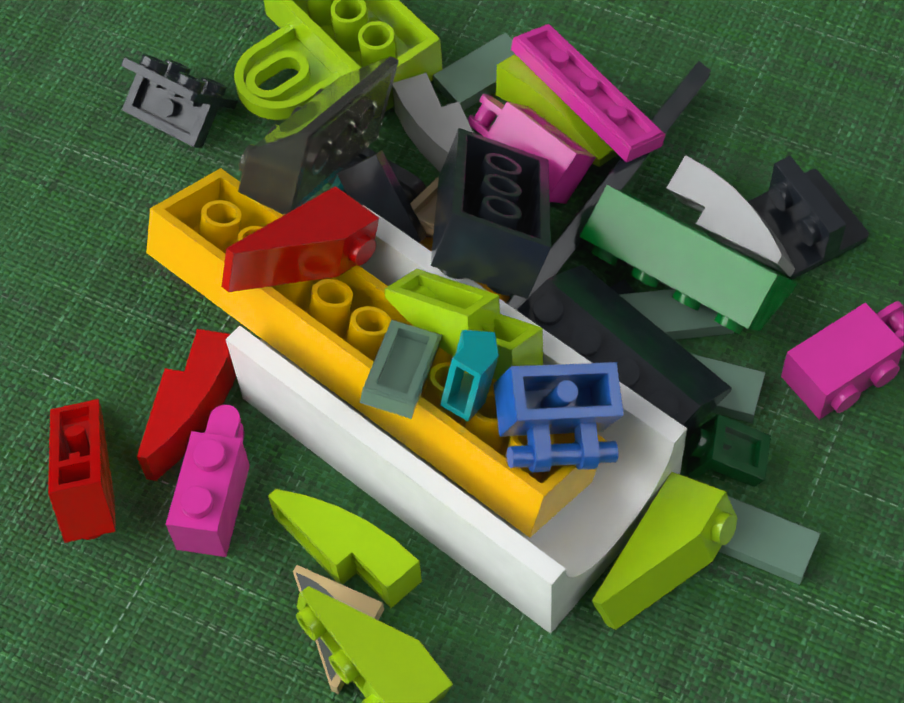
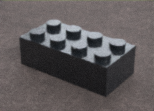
M458 128L439 175L430 266L438 268L443 274L454 279L468 278L485 284L492 291L500 295L511 296L514 294L528 299L551 249L548 159Z

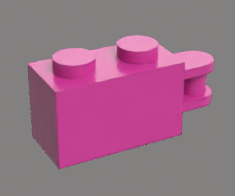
M483 94L479 99L482 105L476 115H470L467 119L469 125L484 137L548 159L550 202L566 204L596 157L528 106L506 102L503 105L495 98ZM498 115L497 119L495 120V122L493 123V125H492V127H491L490 125H491L492 122L494 121L495 117Z
M896 301L875 313L865 302L787 352L781 377L819 420L833 410H836L837 413L847 410L859 399L861 392L873 384L877 388L882 387L897 375L900 370L898 364L904 350V305L900 301Z
M220 405L211 412L205 433L191 431L166 521L167 529L176 550L227 557L250 467L243 445L245 431L238 410L231 405Z

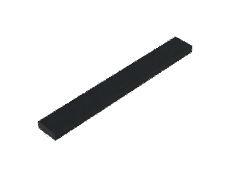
M698 61L650 120L661 131L666 133L710 77L711 70ZM650 152L627 163L622 158L617 161L551 245V249L529 297L548 278L555 276L583 240L580 235L606 185L622 190ZM513 294L506 304L517 310L527 299Z

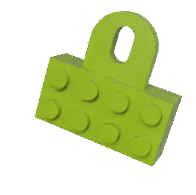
M263 0L266 15L280 29L250 47L240 57L235 68L234 79L242 104L250 112L263 118L283 120L297 117L342 90L374 120L394 106L392 83L427 73L431 82L433 75L442 70L440 38L400 0ZM284 69L299 71L294 77L275 89L262 90L259 88L263 82Z

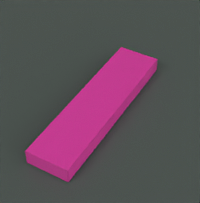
M550 24L513 37L511 51L626 163L662 147L666 134Z

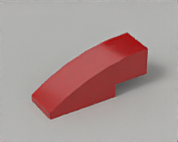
M197 329L185 370L164 369L137 454L146 479L156 481L185 455L191 431L204 433L211 412L224 403L236 378L226 343V338L231 334Z

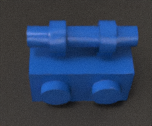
M617 362L511 366L493 384L499 437L527 435L528 439L527 445L508 447L507 462L510 468L528 467L530 472H549L551 466L576 465L578 470L596 469L599 463H614L618 461L619 450L616 441L598 442L597 432H603L624 416ZM574 433V443L551 444L550 434Z

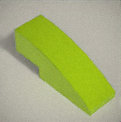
M516 54L497 64L496 96L507 102L528 106L594 155L596 158L593 164L598 167L618 155Z
M420 269L413 270L385 288V298L414 327L442 335L439 347L453 357L456 354L462 330L495 332L499 355L493 375L495 380H498L511 366L543 365V328L500 314V300L497 294Z
M275 489L268 495L274 517L337 583L343 585L357 573L392 608L422 582L419 560L394 538L367 520L336 505L307 495Z

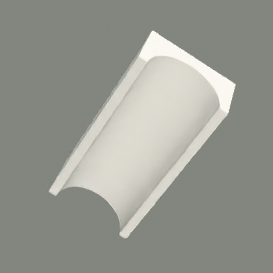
M367 208L379 217L375 238L376 249L371 258L365 264L360 265V267L384 284L389 286L413 270L420 269L488 291L468 278L454 279L443 274L438 268L430 266L432 254L430 250ZM499 299L500 314L538 326ZM241 326L226 338L242 397L245 401L550 634L624 549L669 474L674 472L680 475L687 428L619 382L624 416L603 432H597L598 435L607 441H616L619 450L618 461L614 463H599L592 483L529 538L263 339H257ZM543 329V365L592 363Z

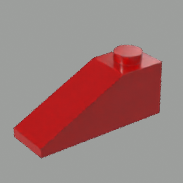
M334 186L227 247L221 287L227 292H235L338 277L356 265L365 264L371 258L376 249L375 238L379 217Z
M99 399L50 409L48 494L64 543L80 539L91 540L103 534L116 532L115 499L102 408Z

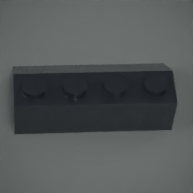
M584 265L548 278L517 309L519 313L542 327L590 362H617L619 382L686 427V438L731 392V386Z

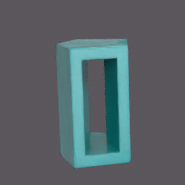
M462 330L456 354L451 361L440 405L468 422L486 403L499 357L495 332Z

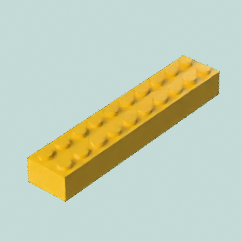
M222 168L150 208L147 254L529 538L592 483L597 468L578 470L576 465L551 466L549 472H530L528 467L510 468L507 462L508 447L527 445L528 439L527 435L499 437L493 385L497 380L492 378L486 403L469 422L440 405L453 356L440 347L436 353L412 419L360 403L362 389L391 320L413 326L385 298V288L388 286L362 267L356 265L340 276L235 292H227L223 289L221 285L226 248L282 217L285 213ZM574 433L550 434L551 444L574 443L575 436ZM598 435V442L607 441Z

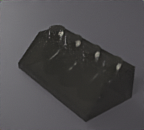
M390 56L340 76L325 89L320 88L313 99L303 107H296L291 116L282 124L274 125L269 130L267 136L256 145H249L243 152L239 162V170L242 172L238 192L283 215L306 203L334 178L339 171L345 168L378 138L399 60Z

